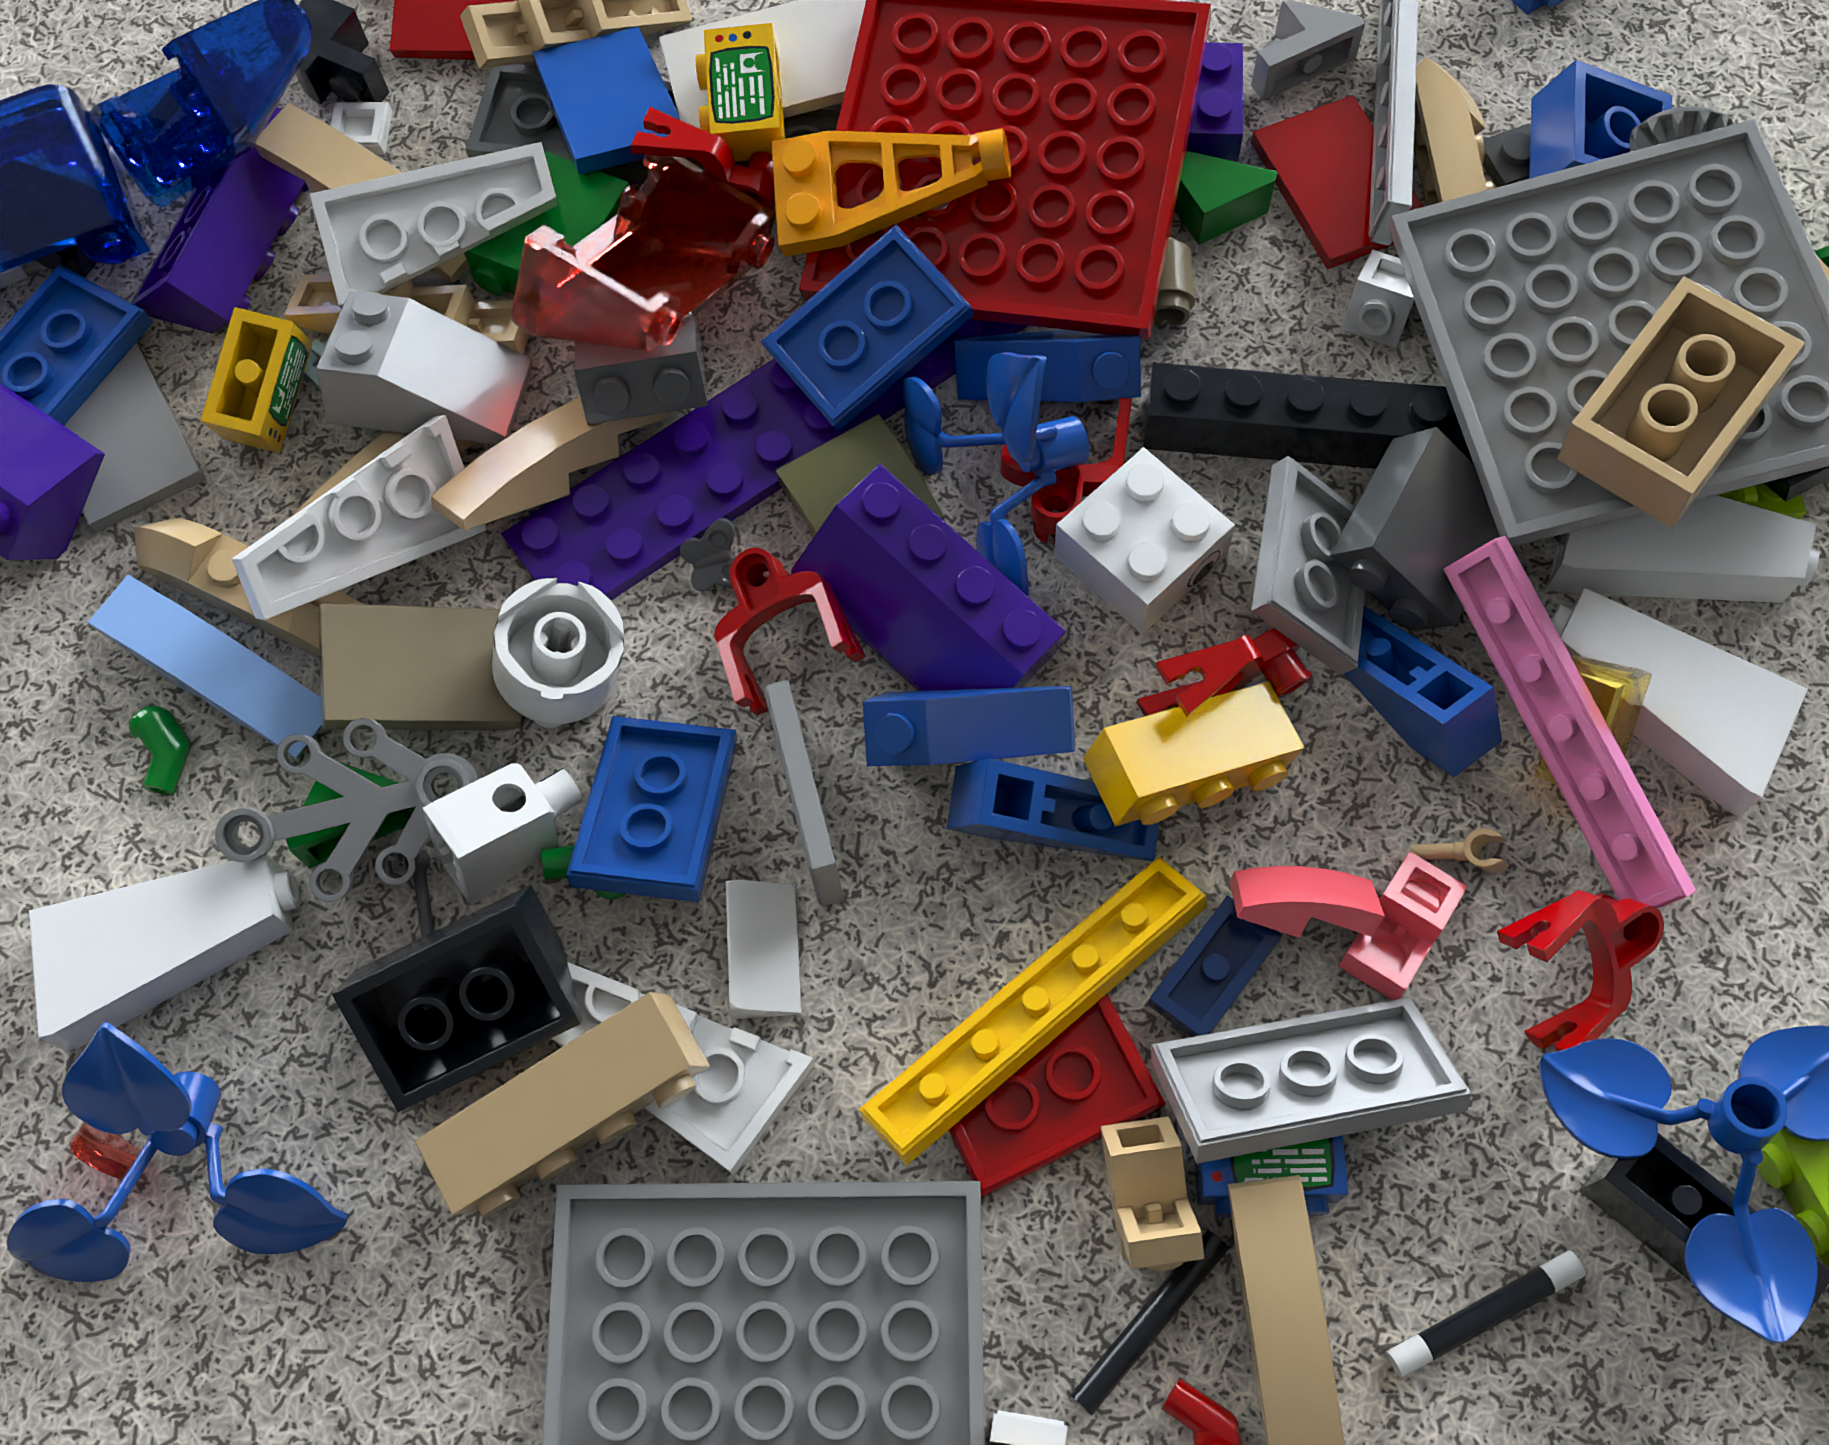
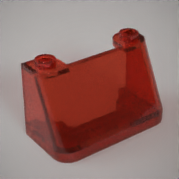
M645 154L643 165L648 167L649 171L647 179L638 191L631 186L625 188L622 193L618 214L572 247L565 243L564 236L546 225H542L526 236L511 320L514 325L534 337L652 351L660 344L666 347L675 339L683 325L744 276L752 267L757 270L763 267L775 245V239L770 234L776 218V212L683 157Z

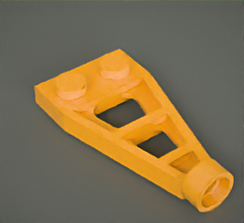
M1004 129L980 132L974 135L823 131L771 141L778 246L785 257L842 247L985 187L989 181L1010 178L1011 166ZM921 157H936L941 160L942 177L937 182L911 191L900 190L898 164L902 160ZM980 157L981 162L973 165L974 158ZM847 163L878 165L883 169L884 189L881 194L875 199L851 209L839 207L836 171L838 168Z

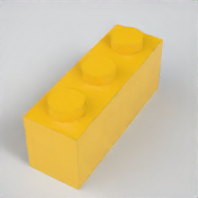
M1268 681L1211 697L1188 717L1185 716L1179 706L1105 727L1084 755L1083 761L1115 826L1138 819L1141 820L1143 825H1152L1170 817L1179 807L1196 802L1199 808H1206L1225 800L1233 794L1234 790L1250 785L1253 791H1261L1276 785L1287 777L1288 771L1286 767L1305 747Z

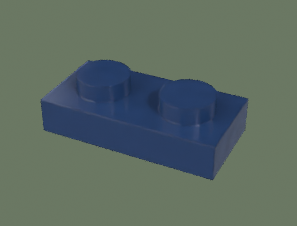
M1227 895L1150 996L1147 1005L1190 1037L1211 1034L1283 935L1276 930L1238 918L1234 900Z

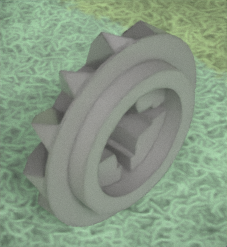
M1686 106L1668 109L1649 117L1632 130L1630 134V152L1733 125V120L1728 115L1707 107Z

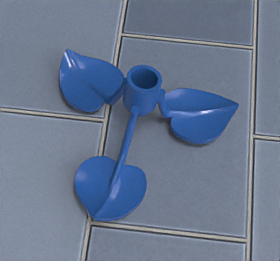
M1003 352L994 354L989 359L986 376L987 397L991 415L995 423L1002 428L1001 433L950 436L941 431L942 414L940 404L932 389L917 377L903 379L901 386L905 405V434L911 454L924 474L931 476L941 472L943 467L942 447L954 448L1006 444L1009 454L1018 463L1023 472L1032 471L1037 476L1033 481L992 509L990 521L980 522L976 532V550L1029 597L1024 548L1014 527L1005 520L1006 515L1041 488L1056 484L1055 471L1083 465L1089 457L1087 433L1077 417L1070 416L1038 424L1047 357Z
M104 1022L66 1074L62 1084L64 1103L77 1118L95 1129L110 1134H125L138 1128L142 1134L149 1136L148 1140L105 1208L93 1218L84 1207L67 1199L46 1200L34 1204L23 1211L13 1223L7 1237V1249L15 1259L21 1262L27 1261L35 1270L57 1279L74 1282H96L115 1278L127 1266L131 1247L125 1236L107 1227V1225L117 1215L157 1149L168 1155L182 1156L190 1153L193 1148L200 1146L202 1143L206 1147L210 1198L222 1205L216 1212L213 1227L221 1237L240 1249L255 1254H282L302 1250L318 1244L339 1232L345 1226L349 1213L334 1208L317 1190L304 1181L274 1169L260 1168L241 1172L231 1178L227 1187H225L222 1180L219 1139L223 1127L212 1123L221 1098V1090L218 1084L210 1077L197 1072L185 1071L173 1075L142 1046L109 1022Z
M1815 1025L1780 1029L1758 1038L1747 1048L1741 1058L1738 1068L1739 1079L1732 1082L1715 1102L1702 1098L1696 1105L1672 1111L1662 1109L1671 1096L1672 1086L1669 1074L1657 1056L1644 1046L1623 1039L1602 1038L1583 1042L1565 1050L1543 1054L1539 1062V1074L1547 1102L1562 1126L1586 1148L1610 1158H1639L1648 1154L1655 1146L1658 1137V1123L1672 1126L1702 1118L1707 1120L1711 1136L1722 1148L1741 1155L1742 1165L1732 1202L1734 1216L1724 1213L1711 1214L1696 1224L1685 1244L1687 1273L1699 1295L1723 1316L1770 1343H1784L1792 1337L1806 1320L1813 1303L1818 1270L1816 1253L1805 1228L1792 1214L1778 1208L1762 1209L1750 1214L1748 1202L1757 1167L1763 1161L1761 1149L1782 1128L1789 1134L1803 1140L1829 1142V1026Z

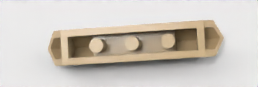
M1427 57L1416 67L1414 152L1425 204L1429 206L1493 189L1494 185L1492 181H1485L1483 173L1484 141L1482 136L1477 134L1485 129V124L1476 103L1458 80Z
M171 518L134 527L137 566L140 569L320 658L318 629L320 603L364 605L338 590L269 619H256L232 562V558L249 546L207 526L181 518Z

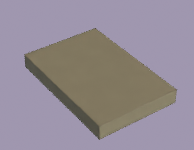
M320 603L318 629L322 728L345 729L350 722L360 718L375 720L387 730H511L519 728L521 714L513 709L501 696L492 673L494 630L501 609ZM365 725V726L359 727L358 729H372V728H371L370 726Z

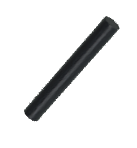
M1206 1230L1202 1235L1204 1259L1183 1262L1182 1265L1172 1271L1070 1394V1397L1091 1416L1229 1250V1247L1210 1230Z

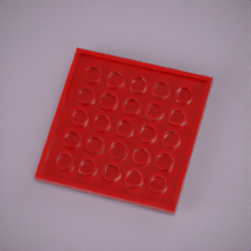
M866 0L836 131L974 135L980 132L1003 128L1009 151L1011 177L989 181L985 187L842 247L807 253L799 286L803 299L808 301L885 233L897 225L972 307L975 315L970 319L1098 334L1139 335V338L1150 339L1211 22V3L1170 0ZM936 157L908 158L898 164L900 190L911 191L930 185L942 177L941 160ZM974 158L973 165L981 162V158ZM847 163L839 167L836 171L838 206L844 209H851L878 197L884 189L883 169L878 165L870 163Z

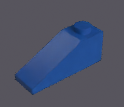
M1052 330L954 338L958 399L988 400L986 381L988 362L994 354L1003 352L1047 357L1040 401L1088 402L1120 399V397H1141L1139 335Z
M1364 605L1358 666L1344 673V675L1410 748L1452 777L1457 776L1502 742L1494 687Z
M1072 686L885 692L862 701L867 766L936 765L977 761L985 758L1002 759L1075 751Z
M985 758L956 766L946 829L996 840L1152 862L1155 860L1159 822L1152 825H1143L1141 820L1138 819L1115 826L1094 782L992 758Z

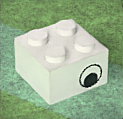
M1143 447L1056 524L1054 556L1143 634L1227 557L1235 524Z

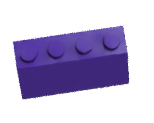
M268 99L224 135L131 301L133 305L143 309L149 317L212 334L230 323L234 307L248 310L251 298L245 295L249 285L253 279L259 281L270 268L276 253L269 248L276 235L283 236L294 223L299 213V208L293 205L300 190L306 192L309 189L306 182L301 178L262 158L253 143L258 135L281 111L279 107Z
M1 383L0 555L6 560L59 559L69 546L105 453Z
M878 464L836 504L791 569V575L803 571H812L827 580L853 632L917 691L1022 688L1056 654L1066 633V630L881 464Z

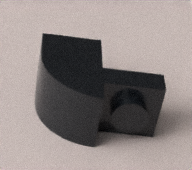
M301 0L285 22L282 31V46L304 92L319 104L324 102L331 91L345 102H358V100L363 102H383L389 94L376 59L362 53L369 42L355 9L334 0Z

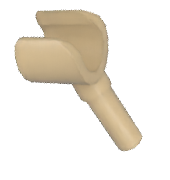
M1488 828L1474 830L1465 841L1439 844H1410V852L1424 860L1455 859V861H1469L1481 870L1493 874L1503 872L1509 866V863L1503 859L1490 858L1481 860L1480 851L1486 844L1490 842H1508L1499 833Z

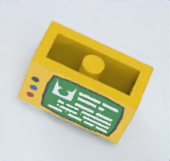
M764 23L704 30L705 54H697L695 57L700 90H707L708 105L699 106L700 129L721 137L730 147L734 162L748 161L753 153L759 151L772 154L771 141L785 139L780 59L773 24Z
M234 307L200 421L225 440L280 453L312 348V342L292 321Z

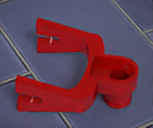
M649 107L643 119L644 129L668 136L660 137L654 133L637 131L630 145L632 154L696 159L702 164L708 174L712 188L713 203L706 202L677 188L657 186L654 192L655 200H660L667 204H677L680 207L677 210H669L665 207L649 204L642 217L643 225L709 228L725 231L734 214L757 220L770 216L776 204L772 154L762 151L755 152L749 159L748 167L735 165L731 149L721 137Z
M1120 397L1112 455L1109 459L1096 464H1083L1055 471L1056 484L1045 486L1032 495L1030 513L1034 521L1033 530L1035 536L1041 542L1047 544L1049 534L1056 536V524L1081 503L1082 496H1089L1123 466L1132 399ZM1006 444L1003 445L1000 473L1007 481L1024 487L1037 478L1032 471L1023 472L1018 463L1009 454Z
M757 547L742 551L734 559L729 575L739 605L731 609L719 621L714 631V637L734 703L743 708L749 706L751 712L757 715L769 711L766 699L744 656L743 649L749 637L771 618L794 606L807 602H816L831 647L839 653L845 652L846 657L855 663L866 657L830 583L819 574L812 571H803L791 575L784 569L782 563L766 550Z
M1273 628L1254 639H1251L1249 635H1244L1233 641L1156 662L1155 668L1166 685L1177 679L1184 678L1186 674L1192 671L1199 672L1203 680L1139 698L1136 704L1144 716L1165 711L1173 706H1180L1185 716L1188 717L1209 698L1243 689L1251 679L1261 674L1270 682L1278 699L1305 685L1311 680L1313 675L1305 668L1296 654L1300 646Z
M1577 890L1571 895L1497 931L1500 943L1514 949H1518L1527 943L1529 955L1548 962L1581 927L1589 945L1593 967V984L1589 996L1583 1002L1525 1030V1035L1535 1046L1544 1050L1557 1042L1554 1044L1556 1052L1583 1042L1598 1039L1612 1022L1627 1009L1632 996L1630 968L1651 954L1658 946L1663 935L1664 919L1659 909L1632 898L1618 901L1607 894L1599 893L1593 895Z

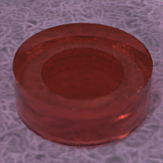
M85 1122L81 1124L69 1142L70 1151L82 1162L104 1174L119 1179L125 1177L141 1152V1149L120 1135L100 1131Z

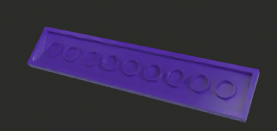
M969 319L839 432L833 428L775 359H772L708 400V406L697 407L572 487L570 495L547 503L502 532L501 535L534 581L545 578H557V583H568L577 586L579 581L595 587L610 600H613L680 556V547L686 539L692 537L702 538L715 520L727 518L733 521L782 489L775 470L878 414L885 421L905 408L901 386L903 379L917 377L933 389L955 375L954 338L1015 334L1028 326Z

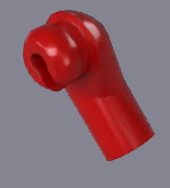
M1179 1377L1161 1409L1193 1431L1194 1445H1242L1239 1425L1235 1415Z

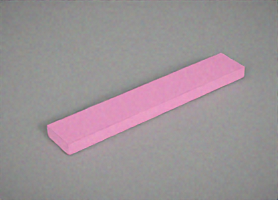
M1507 537L1495 538L1444 568L1445 574L1618 901L1632 898L1658 909L1696 892L1692 881Z

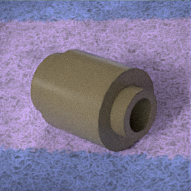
M1169 237L1152 326H1161L1163 320H1167L1169 325H1182L1189 320L1190 310L1195 305L1191 249L1173 237Z

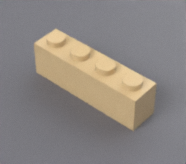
M649 992L414 1141L451 1214L458 1215L479 1211L482 1218H487L518 1201L521 1196L517 1187L536 1175L543 1182L574 1166L579 1161L575 1151L597 1138L600 1145H603L630 1131L638 1124L633 1114L656 1101L659 1108H662L689 1094L696 1088L692 1077L707 1069L710 1065L671 995Z

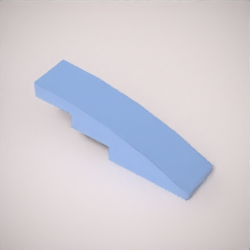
M130 575L123 579L87 622L98 632L193 696L197 695L244 728L247 726L277 748L280 742L287 736L301 734L314 739L322 729V703L320 696L233 638ZM301 741L295 742L290 746L288 755L297 760L307 748V745Z

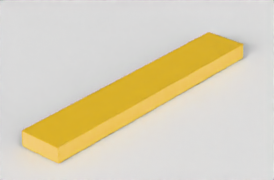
M1158 857L858 1110L863 1121L906 1166L909 1165L1207 908L1206 895L1163 859Z

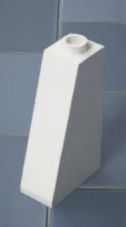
M1714 495L1694 500L1673 529L1651 515L1643 513L1561 534L1546 589L1558 593L1581 594L1584 588H1587L1600 595L1783 603L1798 585L1806 587L1816 571L1819 551L1813 550L1812 544L1817 524Z
M1584 588L1571 609L1562 604L1559 605L1551 621L1597 706L1728 812L1740 817L1762 798L1806 695L1807 688L1587 588Z
M266 854L259 859L248 862L229 861L29 910L38 1038L65 1051L79 1048L92 1040L96 1031L104 1022H109L116 1028L292 932L291 910L298 909L301 904L300 891L294 874L291 871H286Z

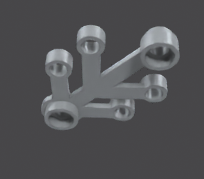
M360 718L347 725L343 732V744L346 750L356 757H374L410 781L381 787L322 753L318 742L312 737L301 734L290 735L284 738L278 745L276 756L279 765L289 773L306 774L344 797L269 816L255 808L232 810L225 814L217 824L215 831L216 844L220 852L227 858L237 862H248L265 856L272 849L274 841L350 823L327 862L317 866L309 878L310 890L316 898L324 902H334L344 898L351 891L354 882L352 872L388 814L416 806L396 844L382 850L375 862L376 873L383 882L389 885H401L411 880L417 873V856L430 837L422 808L442 798L435 792V779L442 773H450L456 778L458 789L477 781L478 776L473 766L466 759L456 754L438 753L425 759L386 736L383 726L372 719ZM367 725L375 731L377 739L371 749L362 751L355 746L353 736L359 727ZM298 741L304 742L309 747L311 753L309 761L301 767L294 766L288 758L290 746ZM247 821L256 824L260 830V839L252 847L245 846L238 838L240 826ZM391 853H401L407 858L409 868L404 876L394 877L387 872L385 862ZM327 869L336 870L342 876L343 885L336 894L325 892L320 885V877Z

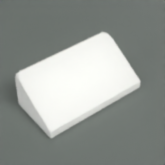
M748 880L726 881L729 1003L734 1018L746 1019L802 1014L795 885Z

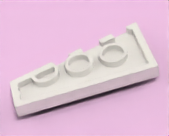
M542 142L310 193L334 290L341 310L350 291L382 294L558 206Z
M446 415L431 418L232 558L256 619H269L487 531L485 524L464 531L432 508L431 496L464 469Z
M567 962L582 1022L580 1025L551 1038V1040L560 1047H563L645 994L640 993L638 989ZM676 1004L710 1067L692 1077L696 1088L686 1096L662 1108H659L656 1101L643 1109L734 1175L816 1063L814 1058L792 1049L788 1051L761 1040L759 1036L735 1027L733 1029L701 1017L697 1012Z

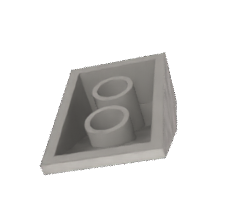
M350 291L316 367L327 424L410 434L434 416L446 415L455 440L497 445L511 434L532 370V359L410 298L382 295L375 292Z

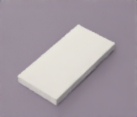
M796 0L660 36L659 39L681 121L700 129L699 106L708 105L707 90H700L698 85L695 62L697 54H705L704 30L764 23L773 24L780 59L784 118L842 103L866 0Z

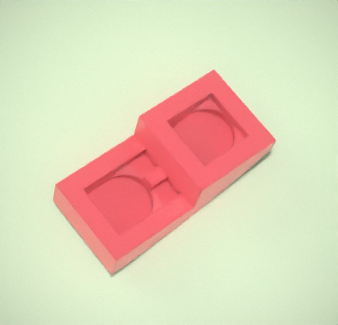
M1409 851L1379 899L1385 917L1374 936L1370 937L1358 933L1338 967L1391 1000L1400 999L1431 946L1444 929L1468 886Z
M1269 866L1234 871L1229 881L1238 918L1300 938L1311 917L1370 937L1374 936L1385 917L1372 880L1350 873L1305 866Z

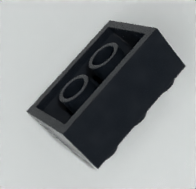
M532 885L526 886L355 970L332 993L333 998L397 1112L578 1026L582 1022L562 941Z

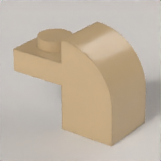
M1169 1116L1100 1126L1110 1198L1123 1261L1128 1260L1131 1269L1146 1267L1150 1270L1166 1271L1179 1267L1183 1262L1204 1259L1202 1232L1187 1198L1182 1145Z

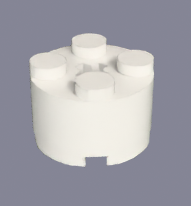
M545 578L522 586L508 597L502 605L494 630L492 673L501 696L517 712L545 728H557L562 724L573 723L594 714L608 701L617 684L624 651V630L621 616L606 595L595 587L579 581L577 586L568 583H557V578Z

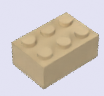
M1684 276L1572 421L1557 460L1673 529L1781 384L1805 342Z

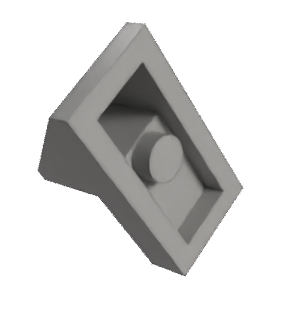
M1292 0L1282 1L1275 31L1278 39L1257 51L1251 83L1252 88L1261 100L1264 101L1356 59L1365 26L1364 21L1360 16Z

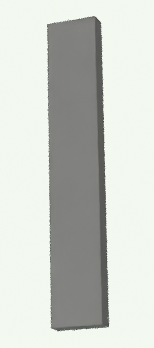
M1380 0L1369 237H1371L1370 242L1389 246L1393 241L1389 231L1391 216L1407 212L1412 206L1418 0Z

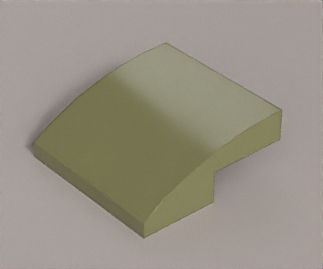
M879 414L775 470L779 485L808 524L812 538L836 504L878 464L885 467L945 522L944 515L923 478Z

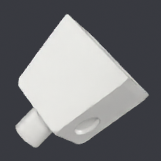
M511 763L428 804L422 809L438 860L472 906L541 858V849L558 846L555 817L580 803L582 796L574 780L563 768L534 784L521 765Z

